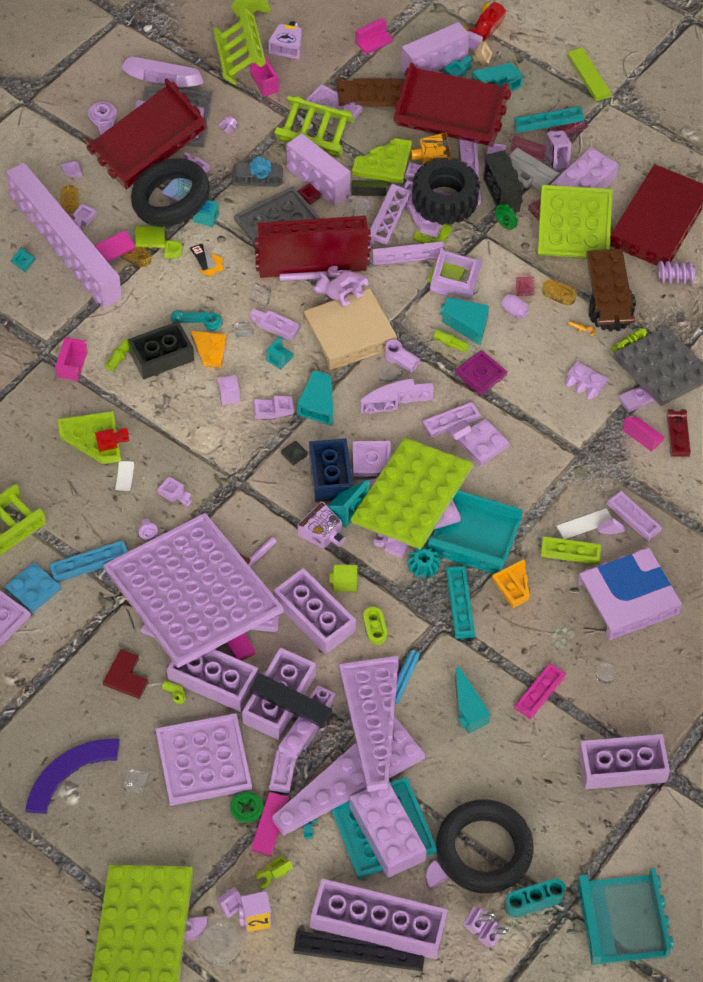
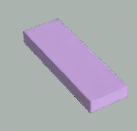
M470 402L422 420V425L429 437L432 438L447 432L448 428L461 421L467 424L477 421L481 418V415L474 403Z

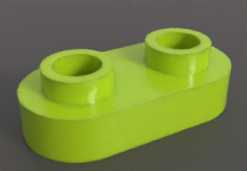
M369 607L363 613L367 638L370 643L381 645L387 640L384 616L379 608Z

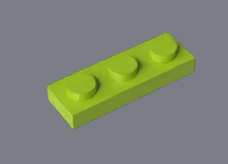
M543 536L541 557L599 565L601 544Z

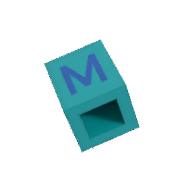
M207 200L202 209L193 216V222L213 227L219 215L218 203Z

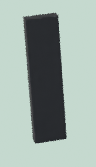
M261 673L250 688V693L320 728L324 726L332 712V708Z

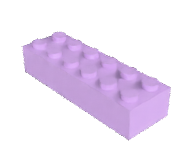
M321 879L311 915L310 928L437 959L448 909Z

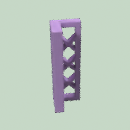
M394 184L391 185L370 229V247H373L375 241L385 245L388 244L411 195L410 190ZM397 192L406 195L405 198L398 200L396 197ZM397 205L399 210L392 212L390 210L391 207ZM387 218H391L393 223L386 225L384 221ZM384 230L387 234L386 238L378 236L379 232Z

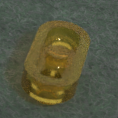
M67 185L61 189V207L70 217L79 207V194L75 186Z
M135 247L128 254L120 256L122 259L138 267H147L152 261L150 251L142 247Z
M547 280L543 283L542 293L547 298L563 305L575 303L577 293L572 287L556 280Z

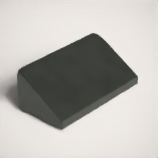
M352 180V195L386 196L387 181Z

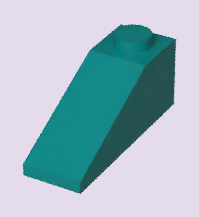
M460 666L457 667L455 671L457 721L460 727L465 728L469 734L489 724L491 714Z

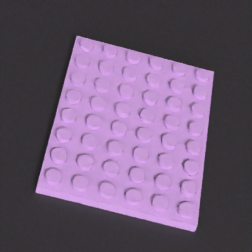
M206 513L103 565L105 572L178 668L284 612L282 605Z

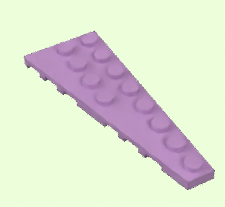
M398 656L339 664L367 792L388 789Z
M395 716L389 778L425 759V753ZM355 743L272 816V821L283 836L349 801L351 796L367 789L357 744Z

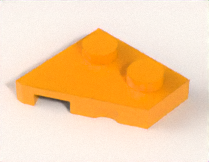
M191 331L192 340L195 342L203 366L222 368L227 335Z
M524 559L492 575V581L512 609L530 599Z

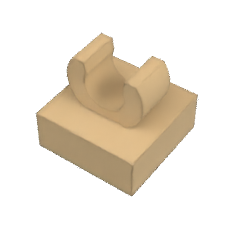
M485 41L479 42L478 47L473 50L475 55H472L471 58L474 62L480 61L482 66L489 64L492 52Z

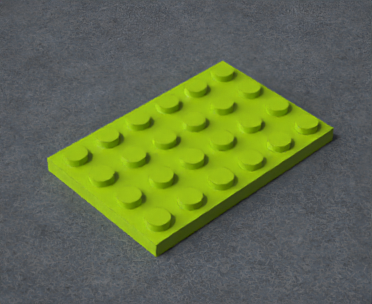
M404 437L351 517V522L421 550L473 468V462Z
M109 865L91 982H179L194 872L193 867Z

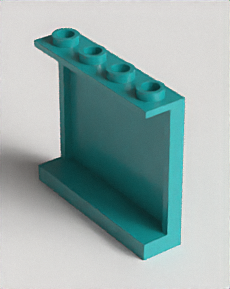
M459 489L453 498V502L460 514L461 521L435 529L433 536L429 539L427 550L432 547L433 552H438V557L496 574L505 567L522 520L523 510L516 506L502 504L496 500L472 495Z

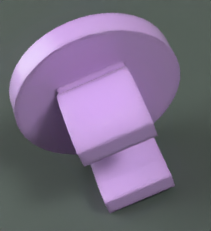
M225 115L224 118L226 120L221 121L219 124L222 129L227 126L224 130L227 134L232 132L233 127L235 129L238 128L236 126L238 122L231 115L229 117Z
M149 518L141 520L142 525L138 529L139 536L145 540L154 538L158 533L157 526L154 523H150Z

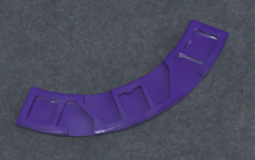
M102 739L87 742L57 757L46 767L32 787L26 804V812L47 814L50 801L58 785L79 770L78 768L89 763L117 761L119 739Z

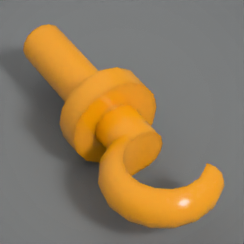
M569 321L568 325L579 329L578 332L591 330L593 333L590 336L595 334L593 327H584L583 323L579 325Z

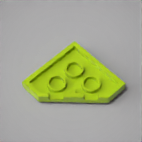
M395 138L383 147L379 146L370 150V153L363 157L361 155L356 157L352 168V176L403 184L412 141Z
M114 411L57 419L61 440L101 464L121 462L119 443H117L118 448L99 452L95 432L114 429V433L117 432Z

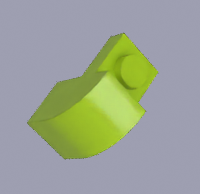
M235 0L231 5V9L238 18H240L239 10L242 8H246L254 15L256 10L269 13L271 7L267 3L268 0Z

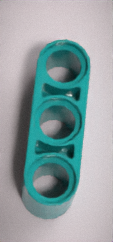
M551 879L513 891L507 896L505 912L510 917H520L558 905L563 901L566 886L560 879ZM556 889L560 894H553L550 890ZM536 895L540 900H532L530 896ZM518 902L520 906L513 907L510 903Z

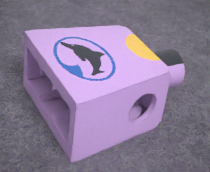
M290 21L288 25H278L268 41L269 54L300 59L302 29L298 27L296 22Z

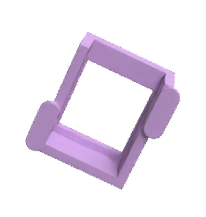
M441 248L432 277L430 291L442 295H448L450 292L472 299L483 259H472L444 251ZM443 263H449L470 270L468 283L440 276Z

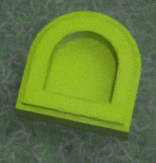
M165 241L164 258H179L183 253L182 244L178 241Z

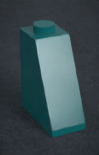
M447 297L445 304H441L440 315H443L442 323L474 343L481 345L488 319L489 306Z
M313 370L298 401L297 415L330 426L333 425L334 412L330 375Z

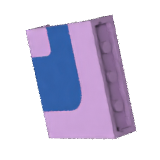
M650 548L637 550L626 557L620 556L615 561L604 562L596 568L585 569L582 573H579L577 584L578 586L584 584L606 623V636L608 640L680 614L682 603Z

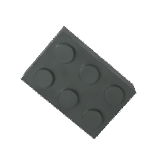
M505 150L486 154L483 180L495 206L497 207L501 203L508 204L510 208H513L514 213L520 212V207L523 203L522 192H524V185L518 179L517 170L513 169L511 157L507 156Z
M179 321L128 339L129 353L143 380L194 361L193 346Z

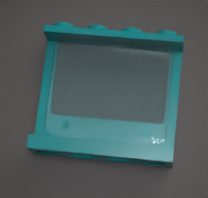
M655 868L650 869L649 875L589 881L588 875H579L577 887L592 965L669 957L671 949L674 948L672 936L668 934L667 928L670 927L668 915L664 914L665 898L664 895H660L661 878L660 875H656Z

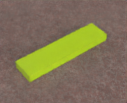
M583 47L568 51L567 56L595 102L611 97L609 88Z

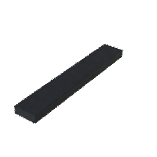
M304 931L296 932L293 954L422 972L425 957L424 955H417L364 940Z

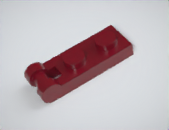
M668 409L667 423L671 457H690L687 409H681L680 411ZM674 418H680V421H674Z

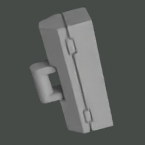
M516 148L509 155L512 160L513 169L517 170L518 179L525 188L533 185L541 190L542 185H550L559 176L558 172L519 148Z

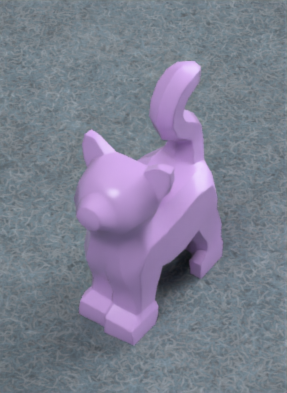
M331 266L327 271L331 278H335L333 281H329L320 271V278L314 287L315 293L327 294L330 298L340 300L343 307L350 304L346 295L351 292L354 293L355 298L363 296L361 286L368 285V280L365 276L344 270L337 271V266Z

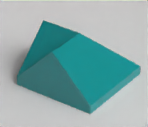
M364 480L340 492L328 505V508L341 520L343 527L347 528L351 523V517L369 492L370 481Z

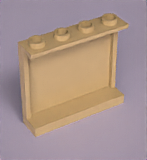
M370 288L362 290L363 296L355 298L354 294L347 296L350 304L345 307L341 305L340 300H334L303 311L304 324L308 323L326 356L329 371L384 352L386 343L389 340H397V335Z

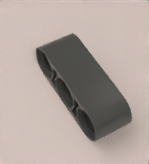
M240 162L233 165L232 182L237 186L277 187L283 182V166L278 163H271V172L265 178H257L256 175L252 176L250 163Z

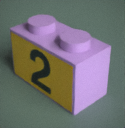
M267 891L241 896V904L238 905L240 925H245L246 933L272 928L271 909Z

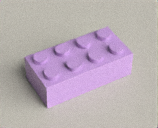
M457 22L402 46V73L405 75L406 68H409L410 62L414 63L416 68L438 72L454 60L462 61L468 55L470 34Z
M302 133L286 144L288 170L296 174L301 181L307 184L310 183L315 187L326 201L337 205L350 195L351 171Z
M590 147L550 185L605 189L616 179L619 164Z
M304 568L273 590V596L282 605L284 613L325 655L356 632V619Z
M280 648L264 675L305 695L316 677V663ZM253 694L242 712L243 724L280 740L294 714Z
M215 649L179 668L172 661L167 668L168 681L179 684L188 690L239 712L242 711L251 695L250 688L259 675L257 667Z
M663 734L580 742L578 754L585 789L666 783L668 780L670 769Z
M390 783L388 789L367 792L366 789L350 797V809L387 878L426 861L427 850Z

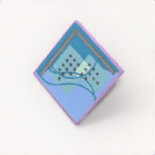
M185 178L173 179L161 194L178 202L188 194L192 187V181Z

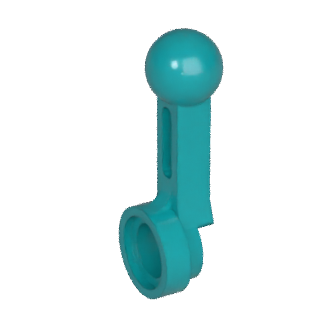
M175 310L171 314V321L173 323L177 321L180 323H204L209 331L217 330L223 324L221 316L217 313L208 314L207 312L198 313Z

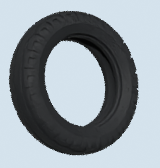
M183 158L163 160L146 169L134 183L131 192L132 207L136 215L149 225L157 227L178 225L192 218L205 205L210 191L209 179L203 168L194 161ZM176 178H185L192 181L190 191L180 201L164 207H156L148 203L152 192L162 183Z
M478 799L461 804L446 816L437 834L436 851L442 869L453 882L466 890L487 894L506 890L522 879L532 862L534 843L529 826L517 811L499 801ZM477 821L496 823L510 834L514 842V855L508 864L498 870L483 872L472 869L457 854L455 840L459 832L465 826Z

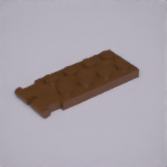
M338 78L336 79L339 106L355 103V105L362 107H395L396 101L401 95L400 87L402 83L404 84L405 79L353 78V81Z
M623 250L587 251L586 259L595 311L600 313V318L597 319L598 325L615 324V320H618V324L635 323V316H631L630 313L633 304Z

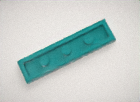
M581 106L514 118L516 133L584 121Z
M466 566L446 567L455 639L474 638L475 630Z

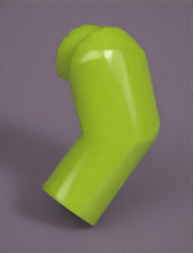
M164 681L162 689L172 693L173 701L176 704L184 703L186 700L184 688L171 681Z

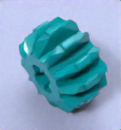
M424 546L422 550L415 548L414 552H410L409 559L407 560L410 573H415L416 578L422 576L423 580L426 576L432 578L433 574L439 571L441 561L438 558V552H433L432 547L428 550Z

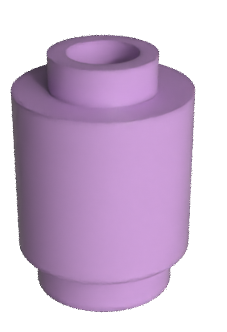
M508 294L502 301L501 305L504 307V310L517 319L524 318L529 312L528 303L516 295Z

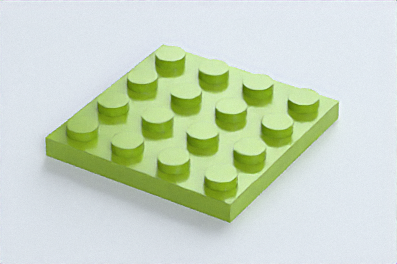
M542 185L537 255L586 258L587 251L610 250L613 189Z

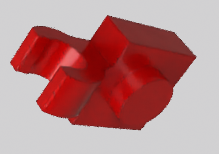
M122 428L114 433V429L95 432L99 452L118 448L117 443L130 441L127 428Z

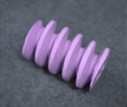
M659 261L657 265V282L661 279L662 284H664L666 279H668L669 284H672L673 279H675L676 283L679 284L680 279H682L683 283L686 284L689 279L691 285H693L695 265L692 266V263L688 262L685 266L684 262H680L678 266L677 262L674 261L671 266L669 261H666L665 265L662 261Z

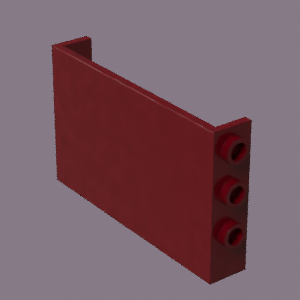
M410 62L409 68L407 67L405 71V82L400 87V98L395 104L396 112L393 121L397 126L437 135L446 133L447 137L493 147L497 133L501 131V119L506 114V102L510 100L512 90H510L508 83H504V86L416 68L414 63Z
M168 78L165 79L166 86L94 141H91L89 137L85 139L88 152L91 155L95 154L98 163L108 169L107 172L112 179L116 178L126 190L134 185L138 177L146 169H149L154 164H158V162L167 160L207 129L206 120L200 115V110L195 105L192 106L187 95L181 94L177 84L170 82Z
M654 164L612 231L610 246L614 249H622L623 252L656 266L659 261H662L664 265L666 261H669L671 264L703 210V183Z
M366 215L257 223L258 237H254L255 248H258L255 249L256 271L260 272V278L280 277L279 274L328 271L331 266H337V271H367V263H370V253L367 252H371V231L368 230Z

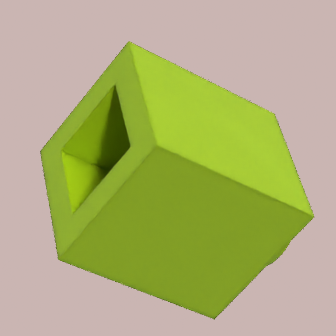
M334 564V572H330L329 584H333V591L357 592V565Z

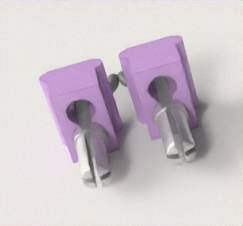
M473 906L463 923V926L472 934L479 933L477 939L488 948L494 947L500 935H508V932H510L508 927H501L494 921L495 915L493 913H486L482 908H476L475 906Z

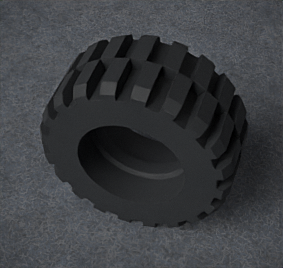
M443 157L440 160L436 158L432 162H426L424 166L417 170L413 177L412 203L415 206V210L423 218H428L432 223L438 222L440 225H444V223L452 225L454 222L460 223L464 221V218H469L471 213L475 212L478 205L479 177L470 166L467 167V164L463 161L458 162V159L453 158L451 160L448 157ZM449 187L459 193L441 195L434 192L433 189Z

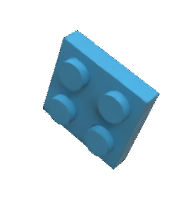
M35 562L4 586L5 590L31 614L61 590V586Z

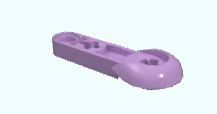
M108 102L95 103L88 110L89 119L98 127L100 135L114 126L117 116L115 106Z

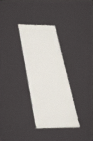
M607 508L557 525V528L563 539H567L593 530L598 525L612 519Z

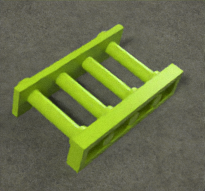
M246 8L239 10L240 21L223 33L218 28H213L214 40L217 43L223 69L222 75L225 80L230 81L234 85L237 84L235 74L249 64L256 63L260 67L266 64L255 17ZM243 27V33L227 42V38ZM246 39V45L230 55L229 50ZM249 51V57L233 67L232 62Z
M288 96V103L292 107L285 126L282 128L276 127V138L290 142L302 133L327 154L341 158L343 149L339 141L346 122L354 123L353 114L345 109L340 111L305 101L299 96ZM298 108L308 110L301 131L298 133L293 132L291 127ZM314 112L323 114L317 136H308L307 132ZM330 117L340 119L333 141H324L323 136Z
M17 484L5 489L0 494V518L10 527L8 531L0 534V556L46 524L45 514L40 508L35 512H31L19 499L21 496ZM13 503L26 518L16 523L3 508Z

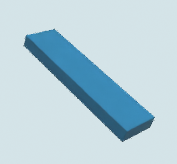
M121 540L51 563L49 568L53 579L58 583L104 568V564L128 551L124 541Z

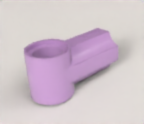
M392 339L386 343L385 360L389 363L398 364L410 373L414 372L420 363V359L402 348L398 340Z

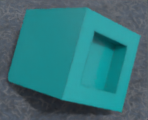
M278 337L266 350V361L280 370L294 357L291 351L283 347V339L281 337Z

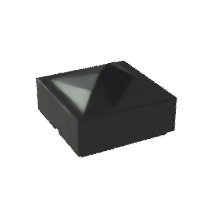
M296 440L281 450V454L292 466L308 456V452Z

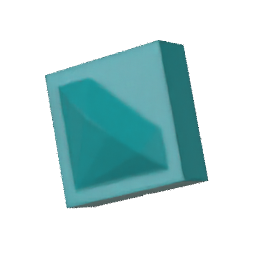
M21 247L11 259V262L26 272L36 258Z

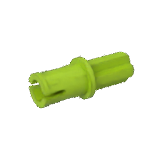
M440 329L436 330L433 339L447 345V348L453 347L464 353L469 349V344L455 338L454 334L450 335Z
M127 338L122 341L117 349L112 351L111 357L104 364L109 371L114 372L119 363L125 360V354L129 350Z

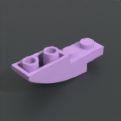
M413 379L385 385L361 399L360 412L361 414L381 411L389 412L398 410V403L433 400V383L414 385Z
M317 686L309 698L330 707L336 694L321 686ZM298 717L280 743L278 751L297 759L303 749L306 750L319 727Z

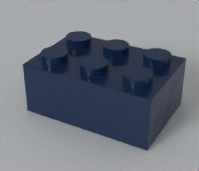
M347 438L309 441V460L315 502L333 500L340 492L353 486Z

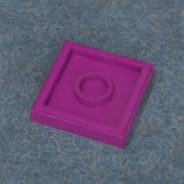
M480 350L455 370V374L478 394L482 395L506 377L507 371L483 350Z

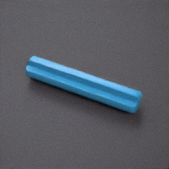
M409 651L399 673L395 704L400 702L420 655L417 651Z

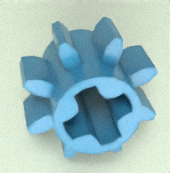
M256 157L250 163L252 176L256 175L257 178H265L271 172L269 159L265 161L264 157Z

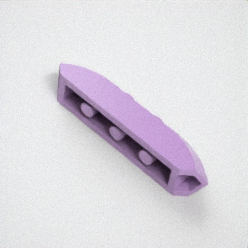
M133 56L127 58L121 66L129 75L152 83L165 85V79L168 78L170 82H175L180 88H190L203 84L201 74L196 68Z

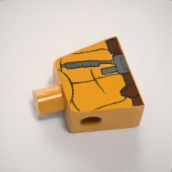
M446 133L422 138L419 149L410 151L411 160L421 159L423 166L426 162H432L436 158L440 160L443 157H448V159L452 160Z

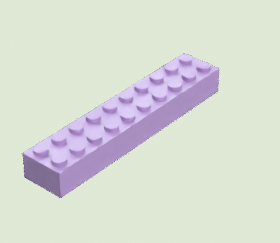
M22 163L7 171L6 183L9 187L8 195L11 200H15L20 211L26 213L29 222L35 224L38 233L45 236L47 244L54 247L55 253L58 257L63 258L66 267L73 270L76 279L82 281L85 290L91 292L94 301L97 304L100 303L103 308H106L122 299L119 275L29 167Z

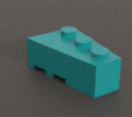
M511 62L472 71L471 80L504 86V83H508L510 90L513 92L522 87L524 75Z

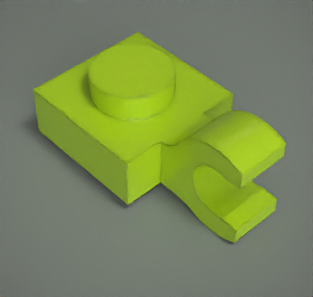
M280 855L264 865L265 869L257 871L254 877L256 879L264 877L263 881L258 884L259 887L264 889L269 886L272 877L275 879L283 877L293 866L290 860Z

